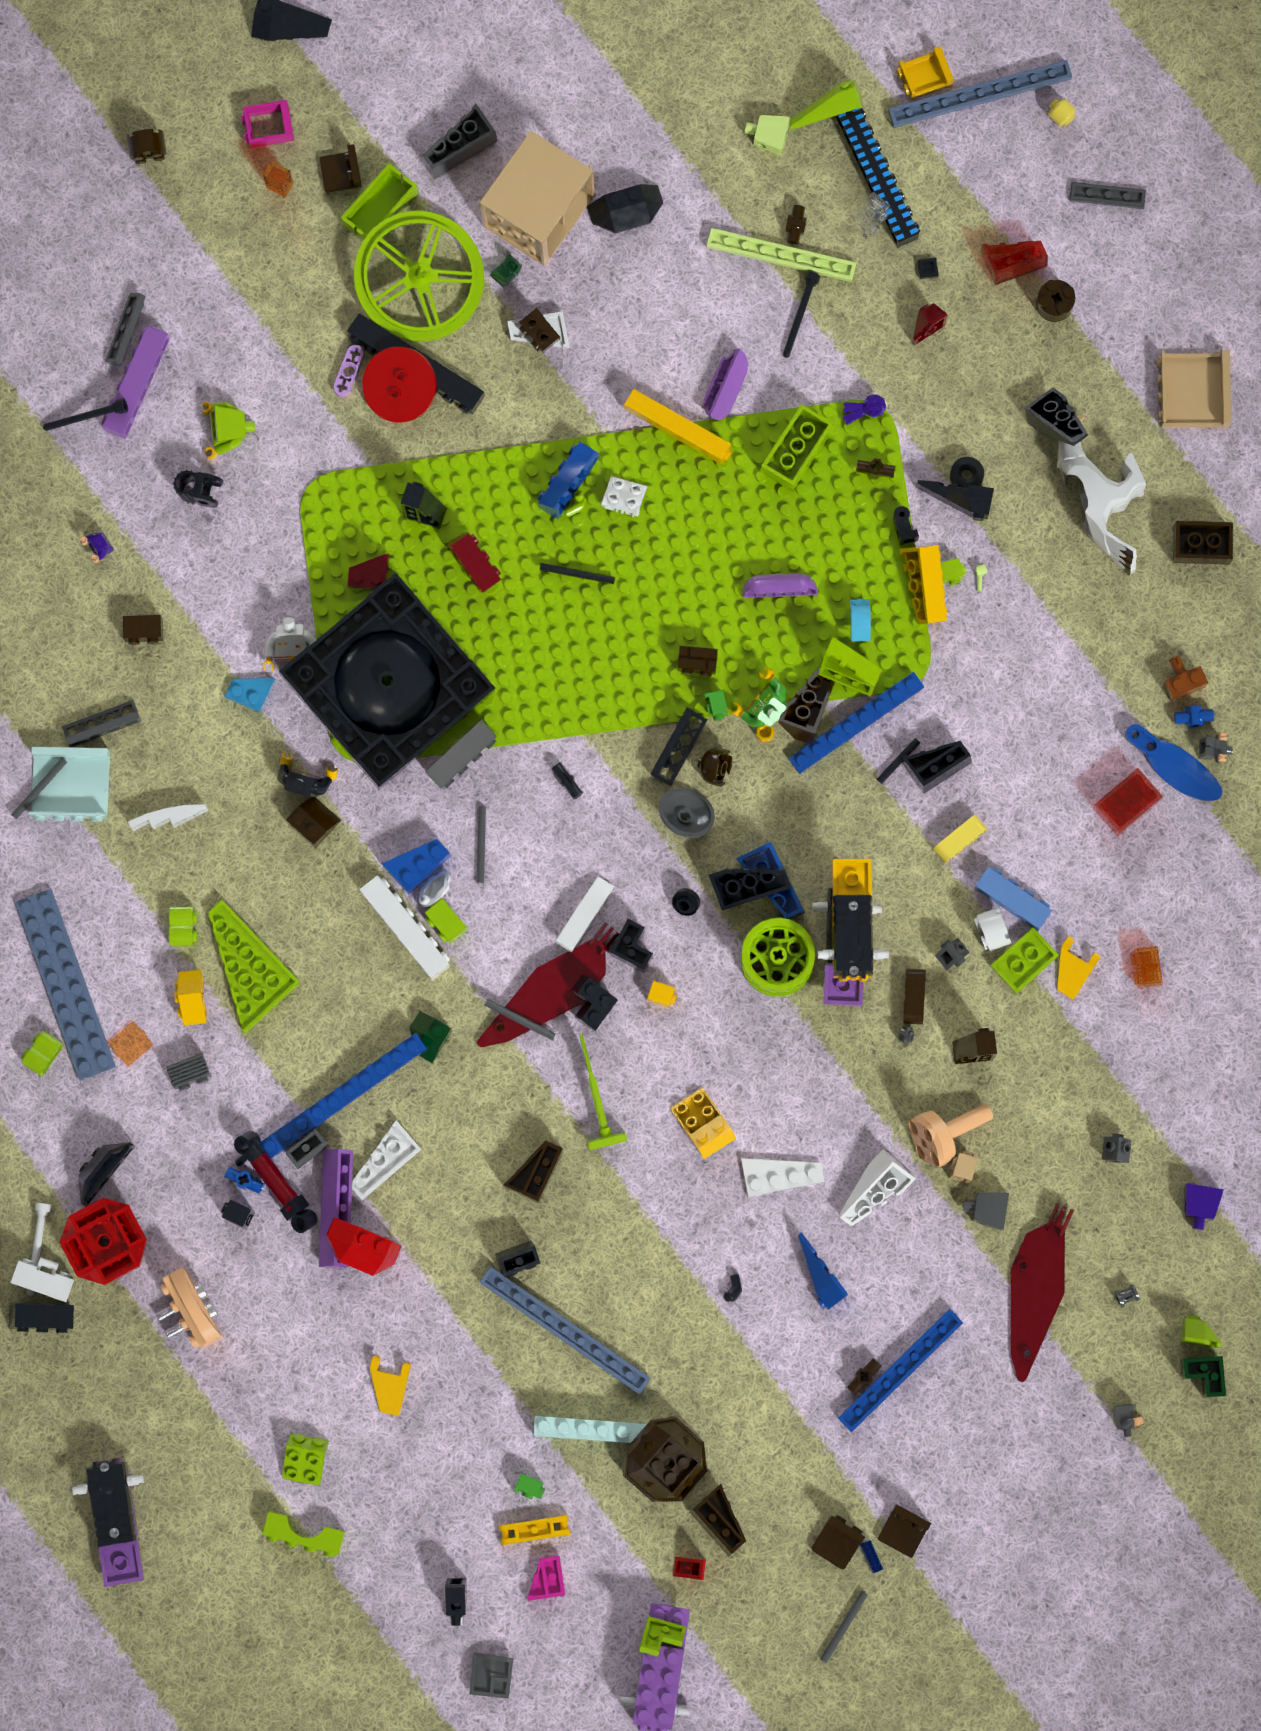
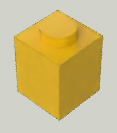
M653 981L647 1001L670 1008L671 1004H675L678 994L675 993V987Z

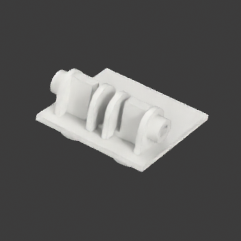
M611 476L601 505L606 510L615 511L616 509L617 513L619 510H622L621 514H624L625 511V514L632 517L639 516L640 506L647 486Z

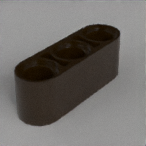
M906 968L903 1024L923 1025L926 969Z

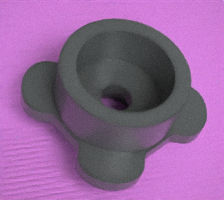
M911 1026L902 1027L899 1034V1041L903 1042L905 1046H908L909 1042L911 1043L914 1039L915 1033Z

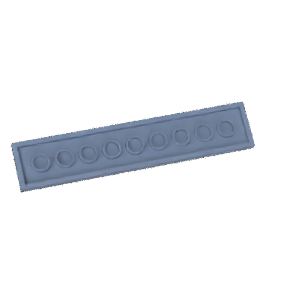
M52 889L15 902L79 1081L116 1068Z

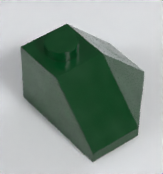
M419 1011L410 1026L411 1036L417 1033L427 1047V1050L419 1056L433 1064L452 1033V1028Z

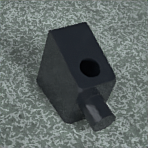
M447 1578L446 1615L451 1616L452 1626L463 1625V1615L467 1613V1578ZM457 1602L460 1606H454L453 1603Z

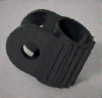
M187 469L179 474L177 473L176 478H174L173 489L183 501H186L187 504L192 503L194 505L196 503L204 507H218L219 502L210 496L212 486L221 487L224 482L223 479L207 473H194L192 470L188 471ZM195 482L194 487L190 491L183 492L184 487L188 483Z

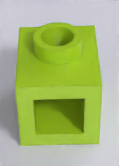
M959 558L941 562L943 585L950 584V586L960 584L964 574H966L964 563H960Z

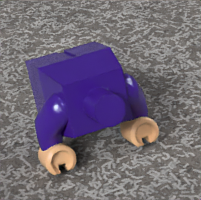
M103 532L99 534L92 533L80 538L84 546L90 542V548L92 551H95L91 557L94 563H98L99 560L114 551V548Z

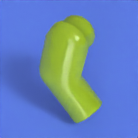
M576 491L573 495V505L564 509L567 517L584 509L586 497L582 491Z

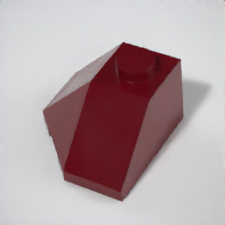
M935 303L931 305L926 304L919 309L912 341L914 346L946 325L948 315Z

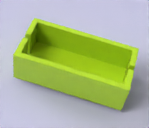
M388 163L341 217L342 225L354 235L357 234L358 238L363 241L367 234L380 222L395 214L402 213L418 195V186L405 175L403 177L398 169Z

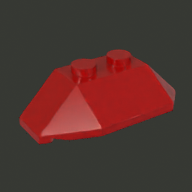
M333 1217L326 1234L338 1262L371 1276L394 1265L402 1247L391 1240Z

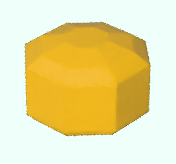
M767 725L757 727L756 737L761 742H769L774 737V728Z

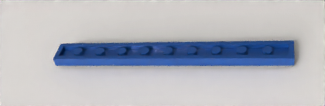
M417 1033L413 1034L261 1141V1146L272 1159L427 1050V1047Z

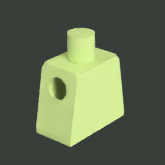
M760 115L758 125L747 122L745 133L755 136V146L782 156L790 117Z

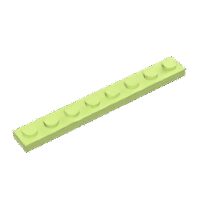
M711 228L707 242V248L806 272L810 271L847 282H852L856 268L855 262Z

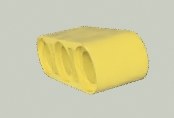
M975 814L937 844L933 850L946 864L949 862V859L958 855L964 850L965 846H969L979 838L978 836L981 833L984 834L988 829Z

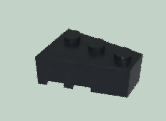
M961 741L942 745L929 751H920V753L911 756H902L903 765L924 794L972 763L971 754Z
M20 1303L9 1305V1329H17V1332H29V1329H36V1332L48 1333V1329H56V1333H68V1330L73 1329L74 1305Z

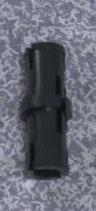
M561 762L552 767L551 770L561 781V786L567 789L573 800L583 794V791L574 781V776L567 772Z

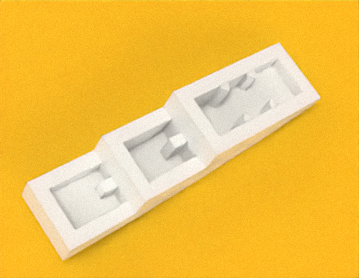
M205 804L182 805L147 813L128 821L133 831L149 823L153 829H156L170 821L175 828L209 810Z
M597 877L558 936L556 943L572 952L590 927L593 919L614 889V886Z

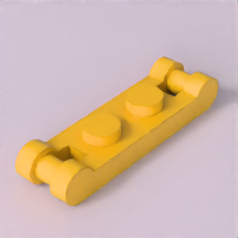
M564 1515L500 1525L498 1529L502 1536L500 1540L501 1546L571 1535V1530L568 1529L567 1524L569 1517ZM559 1522L560 1530L555 1531L554 1523ZM509 1530L515 1531L514 1538H510Z

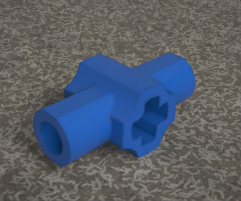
M1197 705L1185 707V711L1174 712L1175 725L1186 724L1190 728L1203 726V722L1214 721L1213 709L1202 710V707Z
M232 1167L227 1169L224 1176L237 1183L239 1188L243 1190L247 1188L258 1194L261 1193L265 1183L252 1178L249 1172H240ZM246 1176H248V1184L244 1183L243 1185H241L242 1182L240 1181V1178H245Z

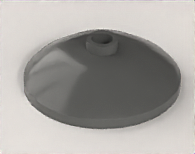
M672 789L662 797L659 804V815L662 822L677 835L687 838L700 837L708 833L714 824L715 813L711 803L702 794L692 789Z

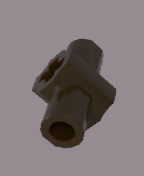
M793 205L792 215H788L785 232H788L787 242L790 244H799L800 235H804L807 218L804 217L805 207L802 205Z
M876 458L871 462L858 460L856 472L869 474L870 478L877 480L880 476L894 478L895 466L883 464L881 459ZM874 466L878 467L877 472L873 471Z
M872 1358L863 1369L860 1368L856 1372V1377L847 1386V1389L856 1396L865 1384L869 1385L872 1382V1376L880 1369L881 1365ZM860 1372H863V1374L867 1372L869 1374L867 1382L865 1380L863 1382L860 1381Z

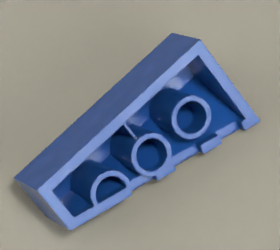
M580 441L577 446L573 445L570 449V456L567 461L563 460L558 468L560 471L557 476L553 475L550 479L547 491H542L538 497L539 508L556 519H559L573 498L574 493L579 489L599 459L598 452Z

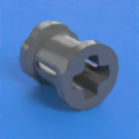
M1133 1284L1120 1292L1115 1291V1296L1121 1308L1124 1307V1304L1131 1301L1140 1300Z

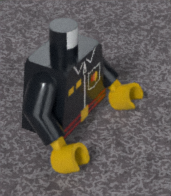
M285 753L282 754L277 780L282 785H285L284 790L307 797H319V795L326 793L332 780L337 779L338 768L331 771V766H327L326 776L322 778L289 768L293 755H291V758H286L284 756Z

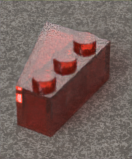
M1041 241L1017 242V244L999 243V245H988L987 243L981 245L982 257L995 285L1045 268L1048 265V255Z

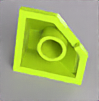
M1188 1315V1318L1183 1319L1180 1342L1221 1348L1222 1343L1208 1324L1200 1320L1199 1316Z

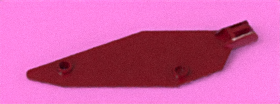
M605 922L591 940L574 948L572 952L568 951L537 967L505 1008L538 1025H542L581 1005L584 1000L572 992V988L582 975L590 977L597 984L606 975L605 952L620 933L616 932L606 946L603 945V942L614 930V928L610 927L601 940L598 941L597 937L608 925ZM499 1013L478 1039L477 1045L479 1047H486L505 1043L531 1029ZM498 1024H502L504 1026L503 1031L497 1030Z
M1058 1202L1053 1209L1048 1223L1026 1234L1011 1267V1357L1017 1379L1020 1382L1026 1381L1065 1294V1231L1074 1213V1209H1070L1064 1224L1061 1225L1067 1210V1206L1064 1205L1057 1221L1054 1222L1053 1220L1060 1206ZM1025 1350H1029L1031 1352V1355L1029 1357H1025L1023 1355V1352Z

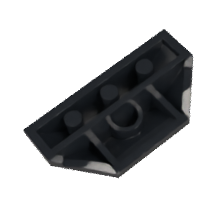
M639 184L605 194L589 204L587 209L592 224L616 234L652 223L660 207L663 205V199L658 185Z
M131 1142L103 1145L101 1148L97 1147L91 1155L93 1157L89 1163L85 1162L79 1170L81 1172L78 1175L81 1204L85 1207L88 1206L135 1148V1145Z

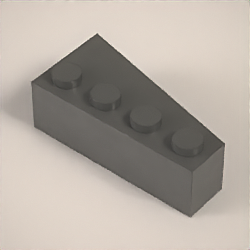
M475 104L467 115L460 118V122L453 128L451 127L442 139H439L422 155L425 166L433 178L436 179L498 142L496 131L478 105Z

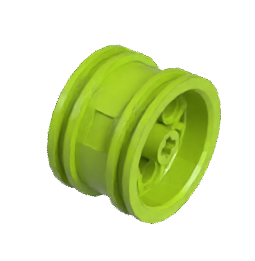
M771 918L760 922L751 929L743 942L741 953V968L750 986L766 996L784 997L797 992L809 980L815 961V947L806 929L798 923L784 918ZM773 933H784V939L772 938ZM764 943L767 949L764 952H759L756 949V945ZM796 944L800 947V951L792 953L789 949L790 946ZM750 954L755 957V958H753L751 961H750ZM778 955L781 956V959H780V958H779L778 960H775V959H774V958L777 957ZM759 962L763 971L756 973L752 966ZM796 963L803 968L799 975L791 972ZM778 972L783 978L780 981H774L772 974Z

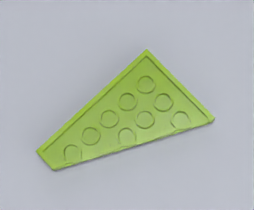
M221 900L208 914L242 1031L247 1034L300 984V981L234 911Z

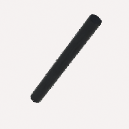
M545 563L540 564L541 571L608 584L615 583V577Z

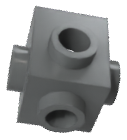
M956 938L952 942L947 940L940 946L942 949L935 957L948 970L954 965L956 967L962 965L966 961L964 957L970 952L959 938Z
M1115 1133L1112 1134V1137H1104L1102 1160L1114 1163H1129L1131 1140L1124 1138L1123 1134Z

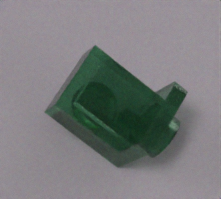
M508 254L504 262L495 268L490 276L504 288L519 275L522 265Z

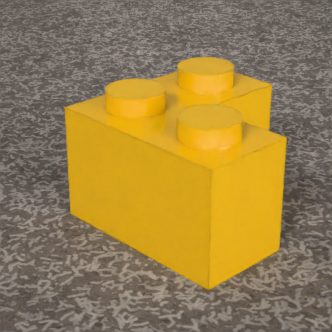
M202 970L178 972V980H175L176 991L174 994L175 1002L180 1005L177 1010L178 1017L182 1018L183 1026L207 1023Z

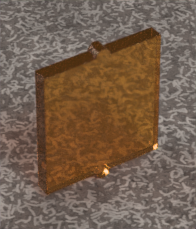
M134 1021L108 1042L110 1047L116 1052V1056L120 1057L128 1067L154 1045L145 1035L146 1032L142 1031Z

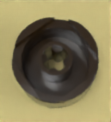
M144 129L132 132L133 136L131 137L129 134L126 136L129 157L131 160H135V164L146 163V159L153 158L154 161L165 159L164 156L167 152L163 130L158 129L157 133L153 132V129Z
M1051 279L1040 288L1036 300V307L1041 317L1050 322H1059L1069 317L1075 304V290L1062 280Z

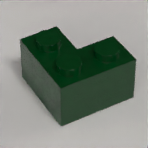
M1223 1356L1181 1359L1182 1380L1202 1378L1204 1398L1226 1396Z

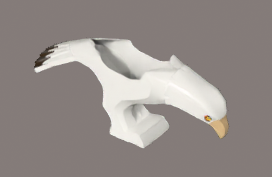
M1077 416L1081 423L1085 420V416ZM1058 440L1057 468L1061 471L1064 484L1065 477L1071 474L1078 476L1084 485L1085 493L1080 495L1085 512V522L1082 526L1097 546L1128 576L1133 574L1136 570V548L1121 541L1106 529L1108 519L1112 513L1124 511L1132 499L1144 495L1146 482L1133 453L1128 454L1122 464V476L1125 480L1117 483L1107 479L1086 457L1081 447V442L1072 446Z

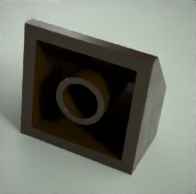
M310 797L292 812L286 819V822L316 849L341 820L316 797Z

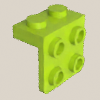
M290 1434L285 1451L283 1479L320 1485L329 1440H324L320 1437H307L302 1434Z

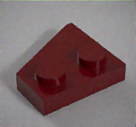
M383 554L349 567L347 587L375 590L387 580L389 554Z

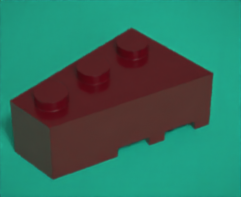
M462 533L445 546L455 555L456 561L462 565L466 574L480 593H484L501 580L499 577L501 573L495 565L491 566L488 561L490 557L484 549L480 550L477 545L479 541L475 535Z

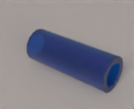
M869 1540L860 1544L872 1573L883 1570L872 1541Z

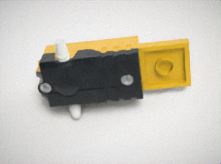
M833 859V950L818 951V959L833 960V978H838L840 982H847V980L866 982L868 978L873 976V959H889V950H873L872 859Z

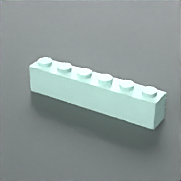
M535 1416L534 1436L631 1443L647 1424Z

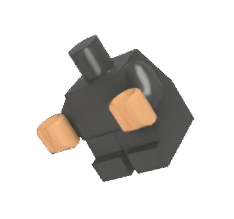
M1219 732L1216 738L1205 737L1199 742V759H1215L1217 763L1226 762V754L1231 755L1233 753V747H1227V733Z
M1136 1404L1114 1406L1115 1419L1119 1429H1123L1124 1437L1132 1436L1131 1429L1144 1423L1142 1416L1135 1417L1134 1415Z

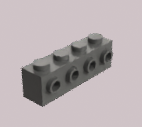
M481 719L431 765L425 773L440 789L443 786L447 789L455 781L453 777L457 773L462 775L469 768L467 764L471 760L476 762L483 755L481 751L485 747L490 749L497 742L495 740L497 735Z

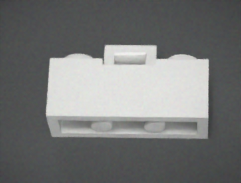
M40 1257L36 1267L34 1266V1261L23 1258V1261L18 1260L10 1283L66 1302L74 1279H71V1274L60 1271V1274L56 1273L59 1263ZM41 1266L52 1269L51 1274L41 1271Z

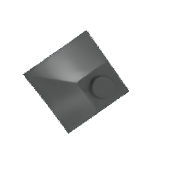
M474 1652L469 1694L509 1699L513 1658Z

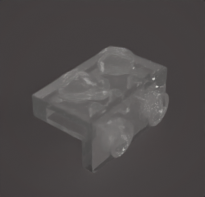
M874 192L869 195L854 219V222L866 231L863 235L865 239L870 235L874 236L879 231L880 227L878 225L887 218V211L890 208V205Z

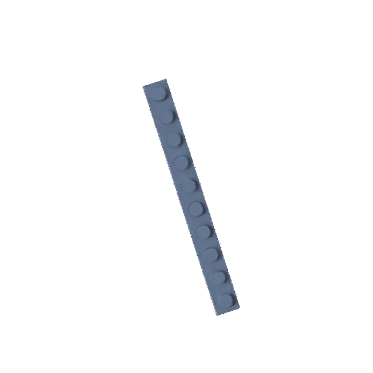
M1064 60L892 107L888 111L893 128L1068 81L1072 79V74L1068 61Z
M490 1267L479 1282L639 1395L651 1380L643 1372L514 1282L504 1277L494 1268Z

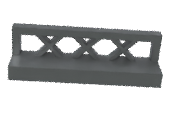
M134 700L64 725L62 728L67 745L72 748L139 723L141 718ZM132 706L134 712L124 716L121 715L124 708ZM111 713L117 716L114 720L106 723L103 722L107 714ZM94 720L99 722L98 726L90 729L85 728L88 721ZM77 727L81 731L70 736L67 729Z

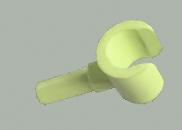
M985 564L978 565L975 568L977 591H982V575L987 574Z

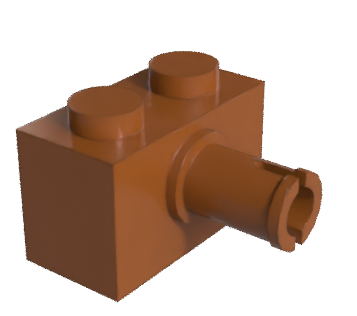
M1180 655L1169 659L1175 676L1165 680L1163 686L1171 702L1206 688L1208 681L1201 666L1188 671L1185 669Z

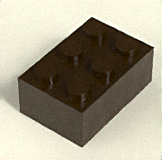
M1175 522L1173 526V563L1230 565L1233 560V522Z

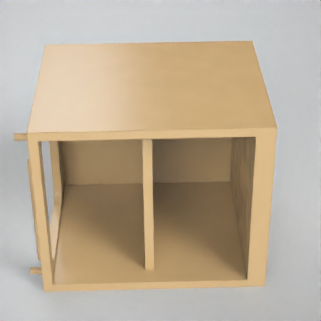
M530 131L480 201L483 227L545 266L595 196L594 171L590 169L592 164L587 167L538 134Z

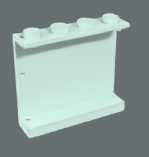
M32 747L31 754L34 757L32 790L61 758L65 759L67 763L32 802L31 812L28 813L31 818H34L35 821H45V818H53V821H64V818H72L74 822H83V819H91V822H102V819H107L110 750L108 748Z

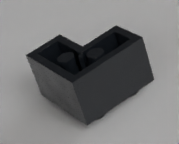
M627 919L610 951V956L645 973L653 958L652 952L638 945L645 932V927Z
M584 975L580 977L571 990L585 1001L575 1015V1018L594 1031L597 1030L618 1001L617 998L594 980Z

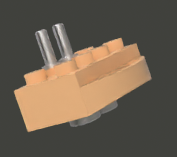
M184 1267L163 1278L164 1284L160 1285L165 1296H172L174 1300L170 1302L171 1308L157 1315L158 1320L161 1321L174 1313H181L183 1316L179 1320L180 1325L166 1332L168 1338L183 1330H191L193 1335L188 1337L193 1347L203 1349L225 1338L215 1321L219 1317L212 1302L206 1304L204 1299L208 1298V1294L201 1282L195 1284L190 1273Z

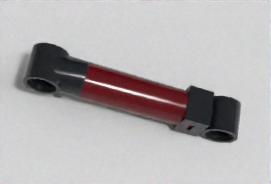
M248 1131L234 1140V1147L242 1155L235 1160V1164L241 1166L247 1160L251 1163L283 1207L280 1209V1212L287 1221L291 1219V1226L296 1232L304 1233L314 1227L318 1221L316 1213L311 1209H306L309 1203L302 1194L298 1196L261 1146L259 1135L254 1131Z

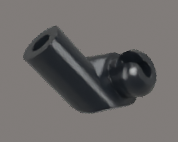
M739 1274L730 1276L732 1287L723 1295L726 1302L736 1301L742 1293Z

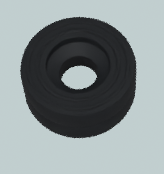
M962 457L954 462L950 471L951 483H958L963 488H968L969 484L981 486L984 479V468L977 459ZM969 470L973 476L970 479H964L962 472Z

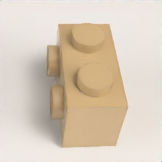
M963 1151V1153H958L953 1157L948 1169H951L949 1178L967 1184L971 1182L978 1158L974 1157L975 1154Z

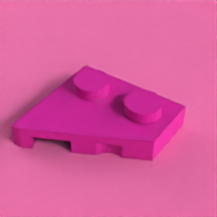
M560 1556L540 1558L527 1600L531 1601L565 1595Z

